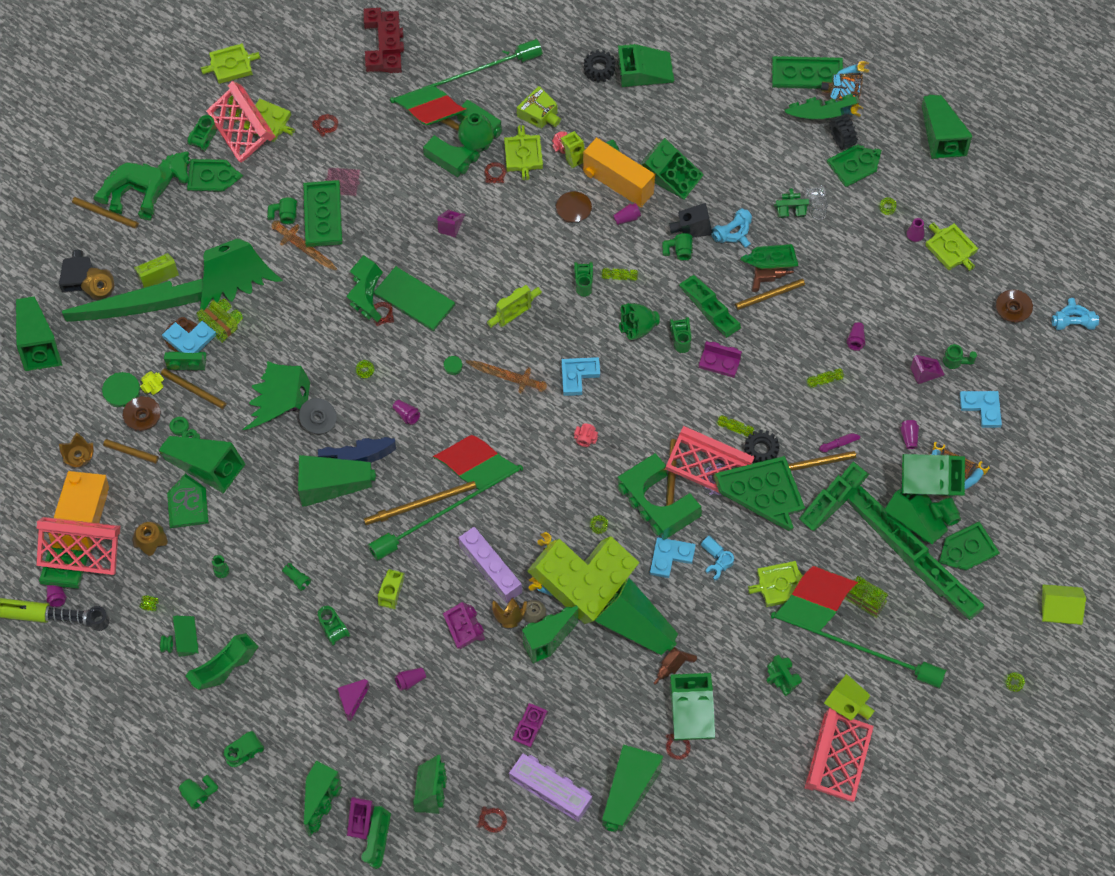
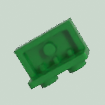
M165 352L164 360L168 370H205L207 355L206 352Z

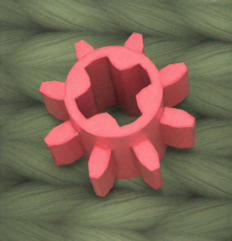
M561 131L555 134L552 146L556 152L560 151V153L566 154L560 138L567 135V132Z
M584 423L581 427H576L574 439H577L578 445L589 447L591 443L596 444L598 432L595 431L596 428L593 425Z

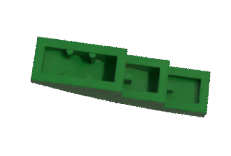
M695 275L679 284V287L726 338L741 329L740 322L729 314L728 308L717 299L716 293Z
M853 461L842 476L838 475L826 490L823 489L799 519L812 531H815L848 500L870 474Z

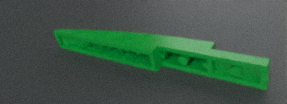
M203 278L177 286H172L171 281L65 309L62 310V314L66 322L86 321L153 312L199 302L202 296Z
M859 486L848 498L847 502L939 597L942 598L944 596L969 621L984 609L985 605L929 554V549L903 524L893 519L885 511V508L862 486Z

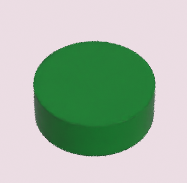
M450 356L445 359L444 370L447 374L457 375L462 371L463 364L459 357Z
M176 417L171 420L169 427L174 435L182 436L184 431L189 430V423L184 417Z

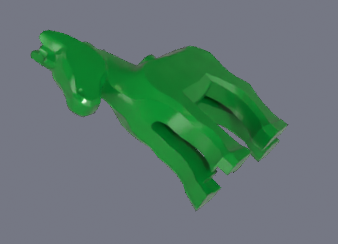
M185 151L175 155L172 154L171 156L168 155L158 167H151L148 164L124 163L110 172V175L104 180L102 187L94 195L93 199L107 205L109 195L112 192L109 211L122 214L123 206L121 199L123 194L130 189L145 194L138 213L139 218L151 221L152 215H155L154 204L165 191L172 177L177 178L180 183L188 182L187 165L190 163L189 152Z

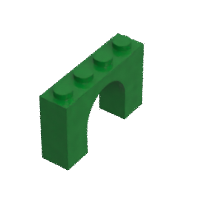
M468 99L461 107L467 109V111L458 114L457 121L462 122L471 112H478L491 122L494 131L493 139L501 135L502 125L500 119ZM434 135L423 146L424 157L458 178L461 174H465L468 171L469 165L472 162H476L480 157V153L483 150H487L491 144L484 148L470 151L465 146H451Z
M654 453L618 476L617 488L622 495L628 497L630 505L634 509L637 508L639 510L641 518L645 522H649L655 535H660L663 540H666L702 516V508L690 493L668 506H656L647 501L644 496L646 491L667 477L665 463Z

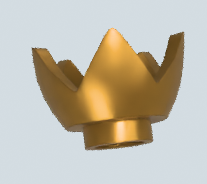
M89 268L87 278L81 284V288L94 300H102L108 297L115 287L112 273L109 270H100L98 268ZM99 281L103 282V287L101 288L97 287Z
M78 433L74 435L71 443L59 444L63 462L71 467H83L90 462L93 456V443H87ZM79 453L82 454L80 457H75Z
M155 522L140 524L133 534L134 548L140 547L148 556L154 554L157 546H165L168 542L163 527ZM147 532H151V535L145 536Z
M511 598L504 610L496 601L492 603L494 617L505 628L517 627L518 623L522 621L527 607V601H524L520 610L514 598Z

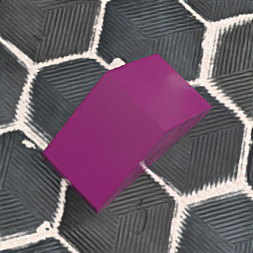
M447 210L439 215L437 218L438 233L456 238L465 214Z
M920 355L913 357L910 369L918 384L945 375L937 359Z
M366 679L337 688L347 720L349 721L354 717L370 688L369 681Z
M355 797L351 798L347 836L367 840L371 826V816L374 810L373 801Z

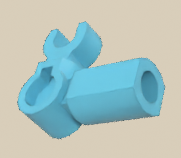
M709 535L702 541L701 546L715 559L718 558L715 565H710L706 569L707 574L710 571H716L717 574L713 577V580L716 581L720 578L722 571L725 572L734 564V555L729 551H724V548Z

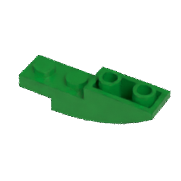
M852 94L842 96L841 101L836 102L835 99L825 101V105H823L822 99L817 100L816 97L806 99L805 104L800 105L799 102L789 104V108L785 109V113L807 119L833 118L844 115L843 107L860 102L858 96L853 97Z

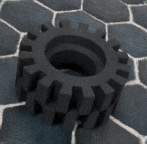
M598 49L596 53L591 51L590 55H586V58H584V74L587 75L588 79L591 78L593 82L596 79L597 83H600V80L606 82V78L610 80L611 76H614L615 60L613 55L610 56V52L605 54V50L599 52ZM595 63H604L606 68L598 70L593 68V65Z
M844 114L830 120L831 135H833V139L841 150L858 143L857 132H855L856 128L853 126V122L850 121V117Z
M759 430V433L753 431V435H748V439L746 438L744 453L754 457L752 464L777 458L780 445L778 438L774 439L775 435L773 433L769 435V431L766 430L763 433V430ZM758 443H764L769 447V451L761 454L756 452L754 447Z

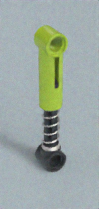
M0 598V618L47 623L51 620H55V622L63 621V623L68 621L71 624L77 622L96 631L106 629L110 622L105 609L100 606L79 611V609L71 610L70 608L68 610L63 609V607L59 609L55 606L51 608L49 603ZM97 617H102L101 620L94 621Z

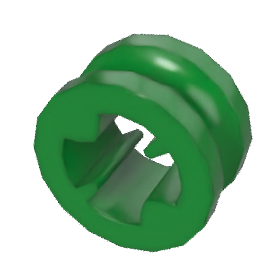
M169 635V637L161 636V653H165V651L172 653L173 635Z

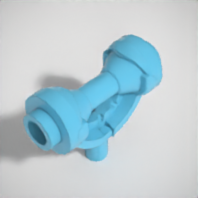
M739 209L736 211L732 222L724 226L716 225L712 228V238L720 243L725 241L737 243L740 241L747 248L751 245L745 237L749 231V224L752 222L751 213L748 210ZM737 226H740L738 232L733 234L730 233L731 230H733Z
M1070 298L1068 299V305L1064 309L1052 315V326H1055L1056 330H1062L1070 324H1081L1089 330H1094L1099 325V316L1095 314V311H1089L1081 305H1076L1075 299Z

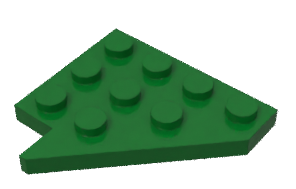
M785 456L718 472L713 476L721 495L787 531H792L794 528L789 515L802 512L805 509Z

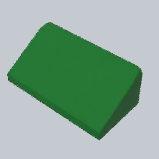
M173 616L178 656L199 654L195 617Z

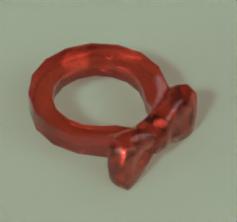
M324 114L317 121L313 120L312 126L319 132L321 137H324L325 133L334 132L337 129L338 120L333 115ZM325 119H330L334 121L335 125L332 128H322L320 123Z
M493 162L485 167L486 183L505 182L506 168L503 164ZM495 166L502 169V174L499 177H492L488 172L489 169Z
M379 302L374 305L375 309L386 307L389 310L386 317L381 318L378 322L375 321L376 326L387 322H394L391 304Z
M674 734L666 735V739H668L666 750L671 758L681 760L689 755L691 745L688 740H682L686 745V751L683 755L677 756L670 749L671 743L674 740Z
M483 806L477 827L481 828L483 826L491 833L502 831L507 824L506 814L499 808L487 809L486 806ZM491 813L499 814L502 818L501 826L498 828L490 827L484 820L485 815Z

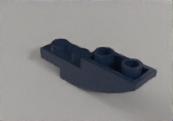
M383 437L381 439L364 438L356 440L357 447L344 446L342 448L325 447L318 449V457L373 463L395 451L396 442L395 438Z

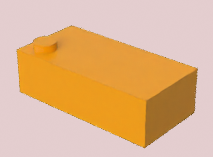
M597 137L584 150L583 171L589 178L597 179L631 202L636 203L639 207H642L654 194L655 174Z
M68 471L54 518L99 523L109 490L106 475ZM49 532L48 535L52 543L56 538ZM65 534L61 537L68 547L75 542L71 535ZM84 537L80 540L87 549L93 546V541L90 537ZM58 541L52 545L53 548L64 549ZM77 543L70 548V550L83 551Z

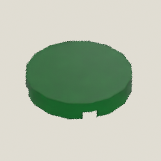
M115 373L104 382L102 387L103 397L113 407H125L133 398L139 397L140 384L136 377L130 373Z

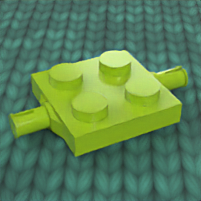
M243 43L209 52L211 65L201 67L203 75L213 72L219 84L253 75L250 66L251 61L261 59L259 52L248 54L244 49Z
M259 98L255 106L276 136L272 142H275L277 137L283 132L292 136L295 129L287 126L291 112ZM245 121L244 130H249L250 122Z
M519 125L517 127L518 135L504 138L507 172L522 171V180H525V174L526 180H529V170L543 169L540 135L525 134V126L522 125L521 131Z
M935 222L931 223L928 228L935 235L926 241L925 246L949 271L960 264H964L969 271L973 270L975 265L969 260V257L978 251L975 244L955 223L944 229H940Z
M524 285L521 288L515 289L507 298L499 300L496 304L497 313L494 317L487 320L489 327L492 328L497 323L503 327L530 309L534 298L542 294L541 289L536 287L531 291L527 285Z
M796 561L758 568L759 584L748 586L749 594L761 592L764 596L766 607L785 604L803 575L798 570Z

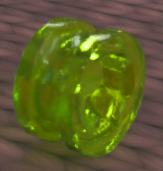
M892 198L882 199L880 203L881 213L892 215L896 210V201ZM885 204H888V206L889 204L892 205L891 209L885 208Z
M602 515L594 516L590 523L591 530L596 534L606 532L608 528L606 517ZM596 521L603 522L602 528L595 527Z
M148 595L141 597L142 603L139 605L141 609L147 611L157 610L156 605L159 603L157 598Z
M1018 672L1010 673L1006 679V687L1012 692L1020 691L1025 684L1024 677ZM1012 678L1020 681L1019 686L1011 684Z

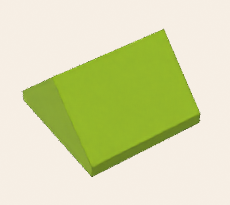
M168 253L134 267L144 288L162 283L179 275L175 261Z
M1042 584V622L1082 625L1086 604L1083 588Z

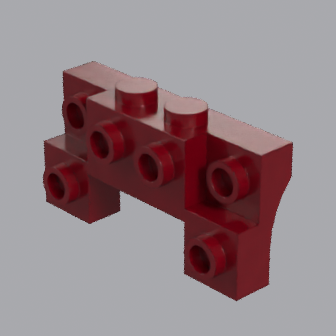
M381 7L363 8L365 29L378 28L379 50L365 51L366 72L402 73L401 52H404V42H400V38H404L403 27L400 28L399 11L381 12Z

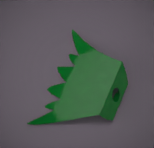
M237 238L205 250L203 256L204 275L200 316L204 313L212 297H214L215 303H218L222 292L232 302L236 296L237 287L247 294L252 293V280L259 285H264L262 278L274 282L283 280L264 263L252 245L244 240Z
M267 361L266 373L261 377L265 382L252 385V388L262 395L249 402L250 405L261 407L251 415L258 417L242 430L261 425L294 407L301 409V406L308 400L310 389L309 378L302 366L278 365ZM301 386L306 390L303 396L300 392Z

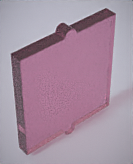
M329 168L325 181L339 180L341 195L356 196L357 187L360 184V170Z

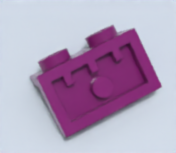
M706 341L698 368L735 378L741 361L742 351L735 347H726L717 342Z
M461 602L443 613L457 648L462 649L476 640H485L483 635L484 629L477 621V612L472 605Z

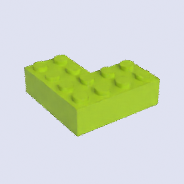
M612 536L601 540L585 562L562 540L556 539L548 544L527 572L565 607L578 606V619L587 624L597 618L640 562Z

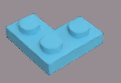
M203 321L190 333L175 322L162 336L180 353H198L216 336V332Z
M599 357L561 359L563 396L582 395V378H600Z
M960 391L961 411H980L982 428H1001L998 391Z
M657 537L650 575L669 578L673 561L692 564L696 544L670 539L663 540Z

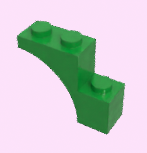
M363 255L349 271L354 276L353 281L356 283V286L346 297L351 301L349 305L357 312L361 310V314L368 320L372 318L378 322L382 316L375 309L373 292L383 271L376 263Z
M247 633L235 635L215 657L205 664L189 670L185 677L197 690L222 685L235 667L249 662L259 646Z

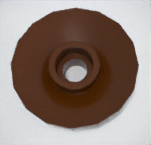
M1006 290L997 298L996 310L1008 322L1018 323L1030 317L1033 312V303L1031 298L1020 290Z
M140 396L133 398L126 404L122 416L129 428L136 431H144L157 424L160 419L161 410L159 404L154 399ZM141 414L146 415L144 418H139Z

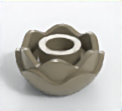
M538 600L528 601L523 617L524 620L530 623L542 621L547 613L545 605Z

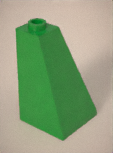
M942 95L924 96L922 111L931 159L967 156L972 139L971 132Z
M35 296L16 299V346L25 371L62 366L55 337Z
M169 436L158 450L166 461L223 494L246 465L234 445L226 441Z
M299 456L298 493L302 507L371 488L372 481H376V470L372 469L371 462Z
M630 578L620 586L619 590L595 619L597 623L660 655L667 650L670 652L677 644L675 641L678 636L676 630Z
M623 744L602 819V826H605L606 830L610 832L623 831L661 773L663 755Z

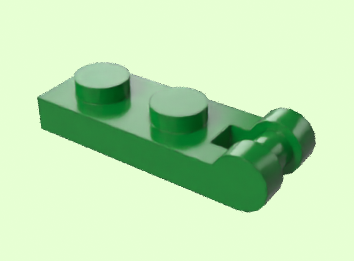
M374 806L370 832L367 836V848L361 856L362 860L374 869L380 868L383 863L391 813L382 806Z

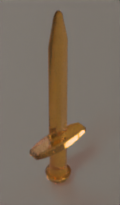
M275 220L272 222V229H276L284 235L280 242L281 246L290 241L321 265L332 270H338L328 258L315 248L306 247L305 241L296 235L299 229L298 224L288 230L280 224V221Z
M466 360L467 364L481 372L520 384V394L526 385L537 388L540 392L545 391L547 388L545 381L540 382L530 379L531 368L529 367L524 375H520L483 362Z

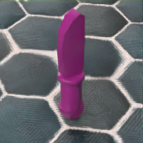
M855 433L846 434L834 441L822 444L819 449L822 453H826L829 450L840 448V446L859 440L860 436Z

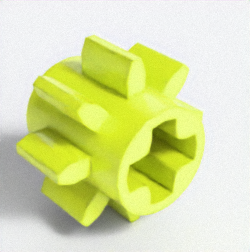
M150 371L141 378L143 384L140 387L145 393L151 392L154 395L164 387L161 383L164 378L160 373L156 372L154 374Z

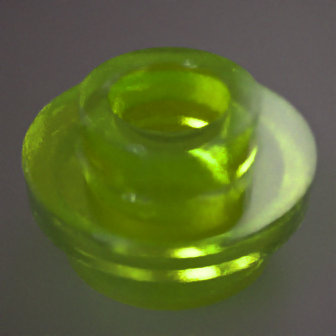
M362 360L356 365V374L360 378H369L374 373V365L368 360ZM368 368V371L363 372L362 369Z

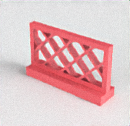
M232 81L228 85L230 89L207 110V113L213 117L216 127L237 160L243 162L266 140L272 141L276 136L244 87ZM233 95V105H227L228 98ZM218 108H221L220 117L215 116L213 113ZM226 108H232L230 117H225ZM237 108L242 109L241 117H235ZM224 120H230L228 129L223 128ZM235 120L240 121L239 130L233 129ZM245 121L250 122L249 130H243ZM232 133H238L236 142L231 141ZM243 133H248L247 142H241ZM253 134H258L260 138L255 143H252ZM241 145L246 146V150L242 155L239 153Z
M683 426L665 469L719 493L716 483L709 482L707 476L730 470L734 467L750 465L754 457ZM680 442L688 445L690 451L682 453L679 448ZM702 451L706 453L708 459L699 461L696 453ZM692 454L696 463L687 465L684 457ZM680 458L684 467L677 468L672 466L671 463L673 460ZM714 460H723L725 467L717 469ZM710 462L713 471L705 473L702 464ZM698 466L701 475L695 476L691 474L690 468Z
M42 517L37 521L39 532L36 566L114 575L116 574L118 535L120 534L121 526ZM44 532H51L56 539L51 544H48L44 539ZM65 534L71 535L75 540L69 547L61 539ZM84 537H90L95 544L87 549L80 540ZM103 539L112 540V548L108 552L100 544ZM57 541L65 549L59 555L51 548ZM76 543L84 551L78 558L70 550ZM96 545L104 554L98 560L90 553V550ZM47 549L55 558L51 562L42 561L43 552ZM65 552H68L74 561L71 564H65L60 558ZM87 554L93 561V564L84 566L79 559ZM105 556L111 562L110 569L103 568L99 563Z
M829 708L823 717L805 789L812 791L815 789L837 798L854 802L874 726L855 719L849 720ZM837 720L845 722L848 730L840 733L836 726ZM859 727L867 729L866 737L859 739L854 731ZM851 732L856 742L847 746L842 735ZM839 738L844 748L835 752L831 743L832 740ZM855 745H858L862 751L861 756L854 758L849 749ZM843 751H846L851 760L845 764H842L837 755ZM834 757L839 767L830 771L826 762L827 759ZM853 763L857 773L849 777L844 767ZM841 769L846 780L837 783L832 773ZM827 775L834 785L830 788L821 786L822 778ZM848 782L852 788L851 796L844 794L839 786Z

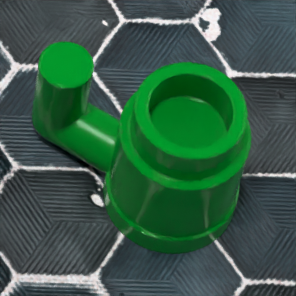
M286 197L280 199L277 204L269 205L267 220H274L275 211H279L281 223L293 224L297 216V200Z
M682 233L676 235L674 239L663 241V256H670V247L675 246L678 260L687 261L692 258V235Z
M953 344L946 349L943 364L949 369H957L961 364L973 365L976 361L977 353L972 351L969 357H963L961 346Z
M952 497L930 504V509L936 520L942 518L947 526L955 525L961 521L960 512Z
M209 775L202 779L208 787L205 790L192 779H187L179 786L178 790L181 792V796L192 809H197L201 806L197 802L198 800L203 804L210 795L218 790V785Z

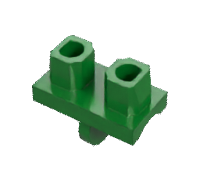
M789 188L788 194H782V199L789 200H776L774 204L779 218H788L789 209L795 208L796 217H805L809 199H800V193H794L793 188Z
M780 655L774 656L773 661L767 665L769 669L767 672L770 675L766 679L768 685L775 683L776 687L781 689L784 696L791 694L801 684L802 679L797 673L791 675L789 672L792 668V662L789 657L781 658Z

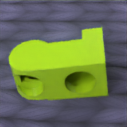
M575 131L561 137V143L564 145L565 157L569 165L575 168L583 164V152L585 150L583 140Z
M388 569L378 593L379 606L396 609L405 573Z

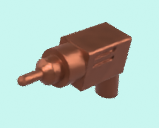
M755 267L752 292L759 291L761 282H773L777 278L786 276V274L794 273V271H787L781 268L762 270Z
M673 647L661 662L662 666L658 669V678L654 681V684H657L660 679L668 677L671 673L675 674L685 661L695 662L697 656Z

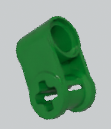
M204 115L199 119L188 136V145H195L203 151L207 150L217 132L212 116Z
M574 262L576 292L582 297L589 296L593 290V262L589 264Z
M689 317L681 320L670 319V331L675 350L679 353H687L691 349L692 338Z
M323 606L319 609V623L332 646L342 638L350 637L345 624L331 606ZM325 615L332 616L330 620L322 619Z
M254 731L247 732L225 748L224 756L226 763L231 767H238L249 759L254 758V755L258 752L262 753L265 747Z

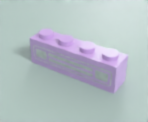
M475 527L458 537L460 548L506 604L511 598H515L522 593L521 582Z
M522 754L509 772L510 780L577 822L580 821L592 803V796L588 790L583 787L579 789L573 785L569 778L557 775L553 768L542 766L532 755L526 756Z

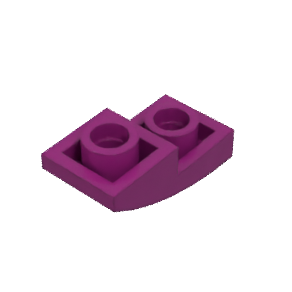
M529 703L512 740L532 747L548 711Z

